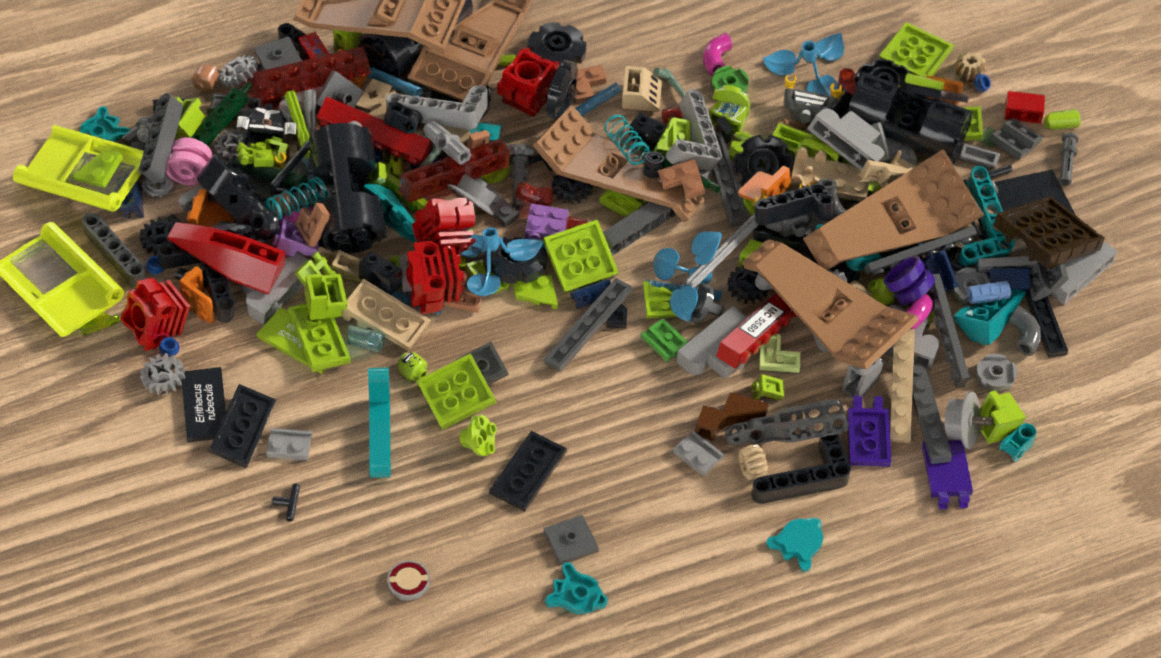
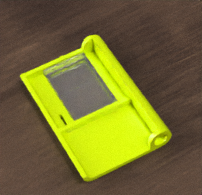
M53 125L51 135L28 167L18 165L15 168L13 181L114 212L120 208L122 201L142 174L139 172V166L144 151ZM105 149L122 154L123 159L106 188L75 181L72 177L74 173Z
M53 222L42 226L40 236L0 260V276L61 337L71 334L120 302L124 296V290Z

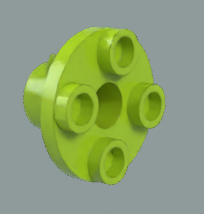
M477 415L471 418L468 428L461 430L459 439L463 447L472 449L478 456H487L495 452L494 444L497 428L486 416Z

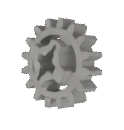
M251 55L236 57L235 60H231L230 63L224 65L225 69L220 70L219 79L227 88L229 86L233 88L235 85L240 86L243 82L246 83L248 79H251L253 77L252 74L257 73L258 63Z
M238 127L237 131L230 128V132L223 130V135L218 134V139L214 141L215 153L220 158L225 160L230 158L239 165L240 162L236 152L237 144L242 142L247 147H250L251 144L256 143L247 142V130L241 132V129Z
M167 353L164 354V357L157 354L156 359L149 358L150 363L144 362L145 369L140 370L142 374L140 378L145 389L149 388L150 393L156 390L157 394L160 395L162 391H165L167 395L170 389L176 391L175 386L182 385L181 380L185 379V369L181 360H176L175 355L169 358Z

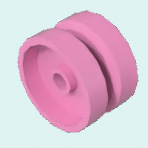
M193 138L177 139L173 142L166 174L180 184L199 185L197 176L208 160H210L212 151L199 140Z

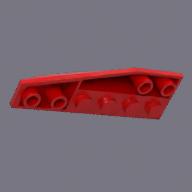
M176 222L167 237L169 241L229 280L268 295L285 266V251L224 230Z

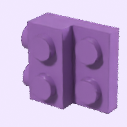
M531 204L525 238L542 240L543 242L544 237L565 231L569 210Z
M284 219L281 225L278 226L272 243L277 249L285 251V256L289 255L292 257L295 256L297 251L305 256H311L319 248V240L315 247L308 246L295 223Z

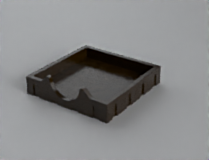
M1052 196L1021 205L1017 208L1008 209L1005 212H999L993 224L996 229L1004 234L1006 243H1011L1014 238L1023 240L1029 250V261L1037 260L1047 269L1100 251L1105 237L1097 233L1087 223H1084L1074 213H1071L1065 206L1058 203Z

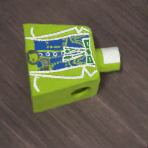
M718 101L709 110L712 125L716 126L717 119L724 117L731 127L733 134L736 131L742 132L749 116L750 103L748 106Z

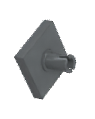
M332 70L316 97V105L321 108L327 96L354 108L364 91L338 72Z

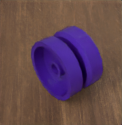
M918 256L904 259L894 266L884 278L883 283L889 291L894 292V297L901 305H908L921 298L935 282V277L928 269H924L925 265Z

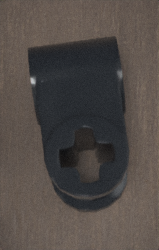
M392 101L388 103L383 121L388 126L397 128L407 134H413L417 126L422 123L423 117L419 111Z

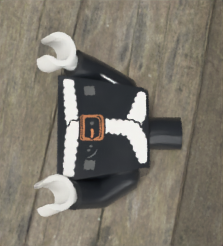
M269 103L264 104L262 108H254L253 113L248 114L246 117L239 116L236 127L248 129L247 142L265 143V140L272 139V136L283 139L284 134H296V123L288 122L282 117V112L275 110L273 105Z

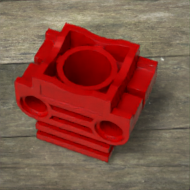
M522 48L512 63L502 72V78L497 83V94L503 97V103L534 117L547 102L549 87L559 67V62L556 61L554 63L545 58L541 59V56L531 52L530 48Z
M456 198L450 201L431 199L422 210L415 212L416 221L412 224L416 241H432L436 243L439 247L441 258L443 248L447 247L450 258L451 247H455L456 254L461 256V253L469 250V247L476 242L475 238H471L474 235V231H468L475 224L474 207L472 201L467 202L466 198Z
M432 241L415 242V251L407 252L409 265L406 268V278L412 292L411 304L412 307L420 306L421 314L436 313L442 310L444 306L445 293L447 303L452 301V291L455 302L459 301L460 293H463L461 282H464L463 270H459L458 265L461 264L460 255L456 254L455 247H451L449 259L446 247L443 248L441 261L439 247L436 243Z
M154 278L137 281L135 289L128 290L126 296L127 303L122 311L120 320L133 332L139 345H144L143 349L145 351L158 348L161 341L169 337V335L172 338L175 337V334L178 336L182 334L190 305L170 280H166L165 284L163 281L158 284Z

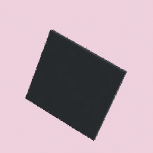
M1052 169L995 182V186L998 187L997 197L1003 212L1052 196L1058 203H1061L1071 213L1075 214Z

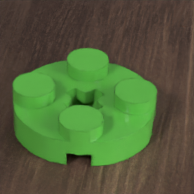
M724 66L714 72L712 89L715 90L723 88L724 85H732L740 88L741 92L746 94L748 92L749 77L740 68L736 70L732 69V66Z

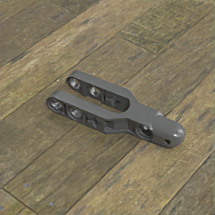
M831 399L783 408L769 416L733 424L726 430L725 438L732 445L750 442L760 444L771 441L792 443L843 433L848 428V421L843 415L842 403L839 400ZM831 406H838L840 408L835 414L829 412ZM813 409L820 411L817 417H810L809 412ZM792 414H796V420H792ZM837 419L844 421L840 427L833 426V422ZM822 423L824 427L820 431H815L812 429L813 425ZM806 425H808L810 432H807ZM797 427L800 428L799 434L795 432ZM737 429V432L732 433V430ZM753 430H760L757 433H752Z

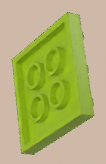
M905 22L879 55V59L892 60L896 66L903 65L911 74L926 78L927 75L934 76L953 51L954 45Z
M598 219L543 238L544 245L564 294L573 291V289H579L599 282L601 279L605 280L619 274Z
M471 353L416 380L442 430L497 403Z

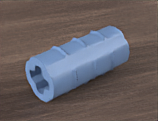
M997 281L996 283L969 286L967 288V295L971 304L995 300L1000 301L1001 299L1010 298L1011 289L1007 281Z

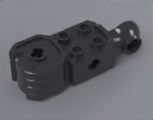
M214 153L197 176V181L239 223L251 226V231L255 233L256 238L265 241L271 239L276 234L279 226L277 214L271 206V209H267V199L256 193L257 189L250 184L245 185L249 180V175L230 158L222 159Z

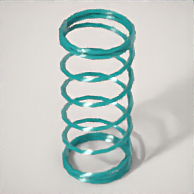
M622 115L611 116L606 121L604 132L619 148L629 163L633 165L643 163L645 157L639 162L630 161L642 157L646 150L648 153L650 149L645 142H642L641 137L633 130L632 126H629L628 121ZM616 117L624 119L617 121L611 127L610 133L607 132V124L609 123V121ZM624 121V126L619 128L615 134H611L612 128L618 122ZM627 127V130L622 135H619ZM632 132L627 140L620 142L625 134ZM621 137L619 142H617L615 138ZM636 138L632 145L625 147L629 140ZM625 142L624 146L620 147V143ZM645 146V151L641 156L629 158L630 154L640 149L639 147L634 152H631L635 147ZM630 147L628 153L624 152V149Z
M315 177L310 179L307 184L301 183L299 188L292 187L290 192L283 191L281 196L274 195L273 198L270 197L266 200V207L271 209L269 204L271 200L273 211H275L274 203L279 213L278 220H282V210L274 199L275 197H280L283 211L287 216H290V207L285 199L282 198L284 193H289L293 209L299 212V203L291 194L293 189H298L302 205L308 208L309 203L305 194L300 190L301 185L307 186L308 196L314 204L317 203V197L323 201L328 198V190L323 180ZM310 181H312V188L309 186ZM315 182L321 187L325 198L318 193ZM309 188L313 192L316 202L312 200L309 193ZM300 192L304 196L307 202V206L304 205L300 196ZM291 196L296 201L298 210L294 207ZM282 200L286 203L289 214L285 211Z

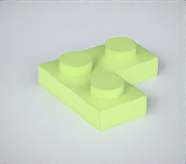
M781 334L773 335L766 345L760 347L759 370L800 372V352L780 351Z

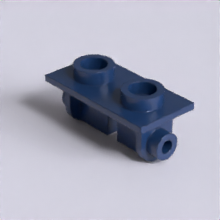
M601 279L599 282L587 287L573 289L570 295L573 300L575 299L576 308L594 303L611 284L610 279Z

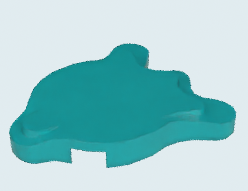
M105 106L99 107L95 116L86 120L80 126L81 133L112 142L121 139L131 129L118 126L120 124L119 118L109 115L108 109Z
M815 517L792 520L784 526L778 535L769 537L766 541V546L769 549L779 550L785 560L796 557L800 570L808 572L811 569L812 557L822 547V522Z
M570 562L562 565V573L565 579L554 580V592L545 598V605L547 607H562L575 614H587L597 609H604L608 604V598L600 589L598 581L589 575L579 573Z

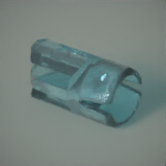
M352 324L349 325L346 344L376 353L381 351L384 344L381 339H385L384 334Z

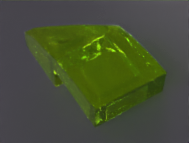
M101 312L99 316L79 329L82 335L85 336L117 324L120 318L118 315L111 316Z

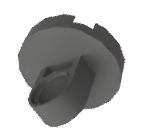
M705 283L698 284V301L691 321L695 323L700 322L708 313L720 317L724 307L713 302V288Z

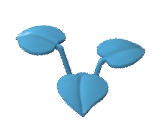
M842 33L830 35L817 43L813 41L804 42L797 60L796 55L792 51L780 50L763 57V62L772 73L786 76L795 71L794 65L799 64L803 57L806 62H812L816 77L815 80L808 83L807 91L831 96L830 86L834 83V90H838L837 81L830 75H824L820 78L815 59L817 56L819 59L824 58L826 61L840 59L844 54Z
M489 227L484 229L482 236L474 234L471 238H475L476 242L469 247V250L461 253V255L472 258L487 250V274H476L470 277L467 282L468 290L474 295L487 296L499 289L501 284L500 278L494 275L490 276L491 251L497 250L499 244L506 253H510V257L513 260L526 261L537 254L542 246V240L518 239L509 242L506 247L503 239L498 237V231L495 228Z
M705 231L699 233L694 238L691 250L696 255L694 260L699 266L708 264L713 259L720 244L722 233ZM664 248L658 251L653 261L654 273L660 280L672 278L675 268L687 272L691 276L699 266H695L691 270L678 266L677 263L680 256L672 248ZM712 272L700 283L709 284L712 280ZM683 284L681 289L673 291L670 306L676 316L691 322V317L698 301L697 290L692 286Z

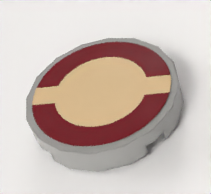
M407 560L399 562L392 567L388 573L387 584L389 591L396 595L397 598L411 601L422 597V594L427 592L430 585V576L424 565L416 561Z

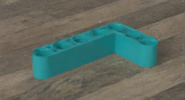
M976 166L967 177V185L972 197L984 214L980 219L988 239L967 244L958 254L957 261L966 267L978 265L977 261L983 258H1005L1010 254L1015 245L1014 239L1008 244L1004 234L994 229L993 224L996 215L999 212H1003L988 171L982 166ZM974 175L980 177L981 180L976 179ZM1000 244L1005 245L1007 249L1002 248ZM983 249L988 250V251H989V254H988V253H985V252L983 251ZM965 253L969 254L972 258L966 257Z
M389 367L368 368L370 478L391 477Z

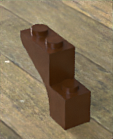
M730 392L723 411L715 407L703 405L696 423L695 432L704 439L714 441L717 434L727 426L767 416L769 404L762 400H755L742 394Z

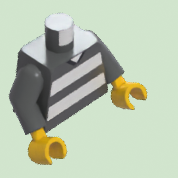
M786 75L784 85L787 89H785L784 106L792 113V119L799 120L802 123H811L819 112L832 107L836 97H839L842 92V86L840 85L838 90H834V83H832L830 86L831 96L799 89L793 90L792 88L795 86L797 78L794 75L793 81H789L788 75Z

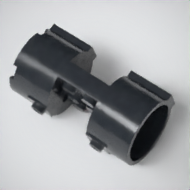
M472 0L465 1L456 24L473 13ZM363 33L358 38L360 44L356 52L365 66L374 67L399 78L416 63L425 45L408 37Z
M864 72L856 85L847 112H854L869 125L881 122L885 137L916 148V152L932 157L941 150H944L952 164L956 162L961 152L973 117V112L937 98L931 99L920 94L906 92V89H903L901 85Z
M351 123L330 124L317 129L309 138L311 163L308 164L310 175H313L314 178L319 177L326 185H331L333 196L321 202L330 214L329 221L322 231L323 245L332 252L334 249L342 250L347 254L367 251L373 248L375 242H380L382 239L387 238L383 206L379 195L372 196L368 193L359 192L358 181L366 178L371 173V170L377 169L372 134L369 127H361Z

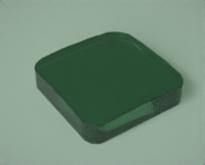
M988 127L983 131V140L979 141L989 148H994L996 144L989 139L996 131Z

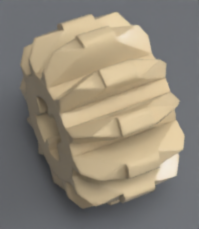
M966 51L965 54H960L955 61L956 74L959 75L960 79L965 78L966 81L972 80L974 82L976 75H984L986 71L985 59L981 57V54L976 55L975 52L969 53Z
M749 445L739 450V465L744 477L748 480H755L758 477L767 475L768 461L762 448L758 445Z

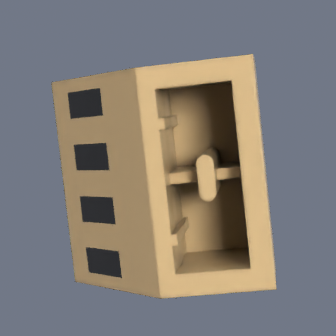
M625 66L622 109L659 112L662 81L645 67Z

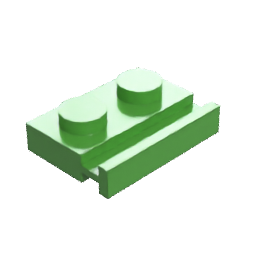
M663 318L649 327L646 332L643 331L641 333V338L667 363L671 358H675L678 350L688 343Z

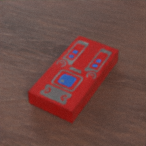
M316 31L299 37V43L314 67L332 61L331 55Z

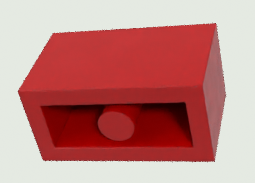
M1008 91L1005 100L1004 120L1015 118L1020 122L1041 124L1045 109V95Z

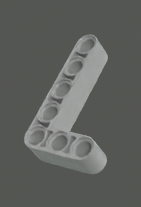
M480 85L473 86L463 103L403 94H390L386 96V109L389 102L396 101L406 107L419 111L423 117L422 123L428 124L433 120L437 121L441 126L473 129L478 125L487 108V88Z
M690 89L680 101L679 106L683 119L690 120L691 142L676 140L666 153V158L674 165L695 159L698 170L711 171L722 158L721 150L702 94L696 89Z

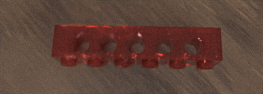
M359 47L254 72L253 76L260 101L285 96L287 91L297 93L322 87L332 70L338 72L347 80L370 75V68L364 48Z
M500 138L469 149L471 157L464 164H458L453 158L447 157L400 175L399 191L407 202L411 203L449 189L448 184L457 186L464 174L472 179H476L508 167L511 150Z

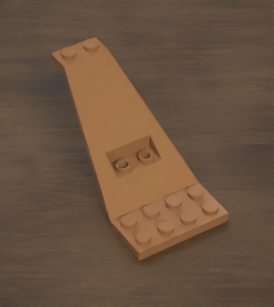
M302 0L293 20L310 28L408 37L443 53L466 0Z
M492 0L454 26L443 53L424 46L408 76V80L463 102L473 86H487L533 0ZM463 39H468L467 42H462ZM484 45V48L479 49V46Z
M573 105L569 106L532 145L557 175L603 188V190H612L672 208L683 222L689 220L705 201L701 195L687 199L683 184L664 190L660 177H646L643 174L645 161L638 165L630 164L613 142L595 133ZM634 153L629 155V158L639 157ZM640 157V158H638V159L630 160V161H632V162H639V161H641L643 158Z
M941 150L803 239L818 265L829 270L842 261L948 236L960 231L984 214L946 152ZM895 205H899V209L897 211L893 210V207ZM905 221L909 222L907 227H903Z
M768 239L742 262L745 269L760 273L837 361L867 370L918 322L915 314L883 305L781 242Z

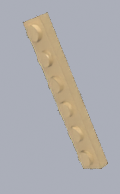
M909 329L894 344L890 442L910 443L915 329Z

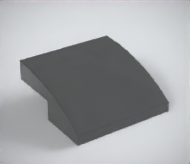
M1012 118L1003 124L1002 129L993 133L989 140L1020 160L1029 154L1043 140V137L1015 118Z
M1037 262L1031 268L1029 273L1032 300L1037 301L1050 295L1069 279L1065 263L1047 269Z

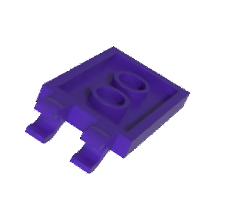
M854 396L853 408H848L849 464L854 466L890 467L889 409H883L882 396H874L873 409L862 408V396Z
M962 440L947 441L952 456L951 462L936 464L930 463L925 442H922V452L931 497H937L939 509H948L947 503H949L950 496H958L959 507L968 508L969 496L972 495L973 488Z

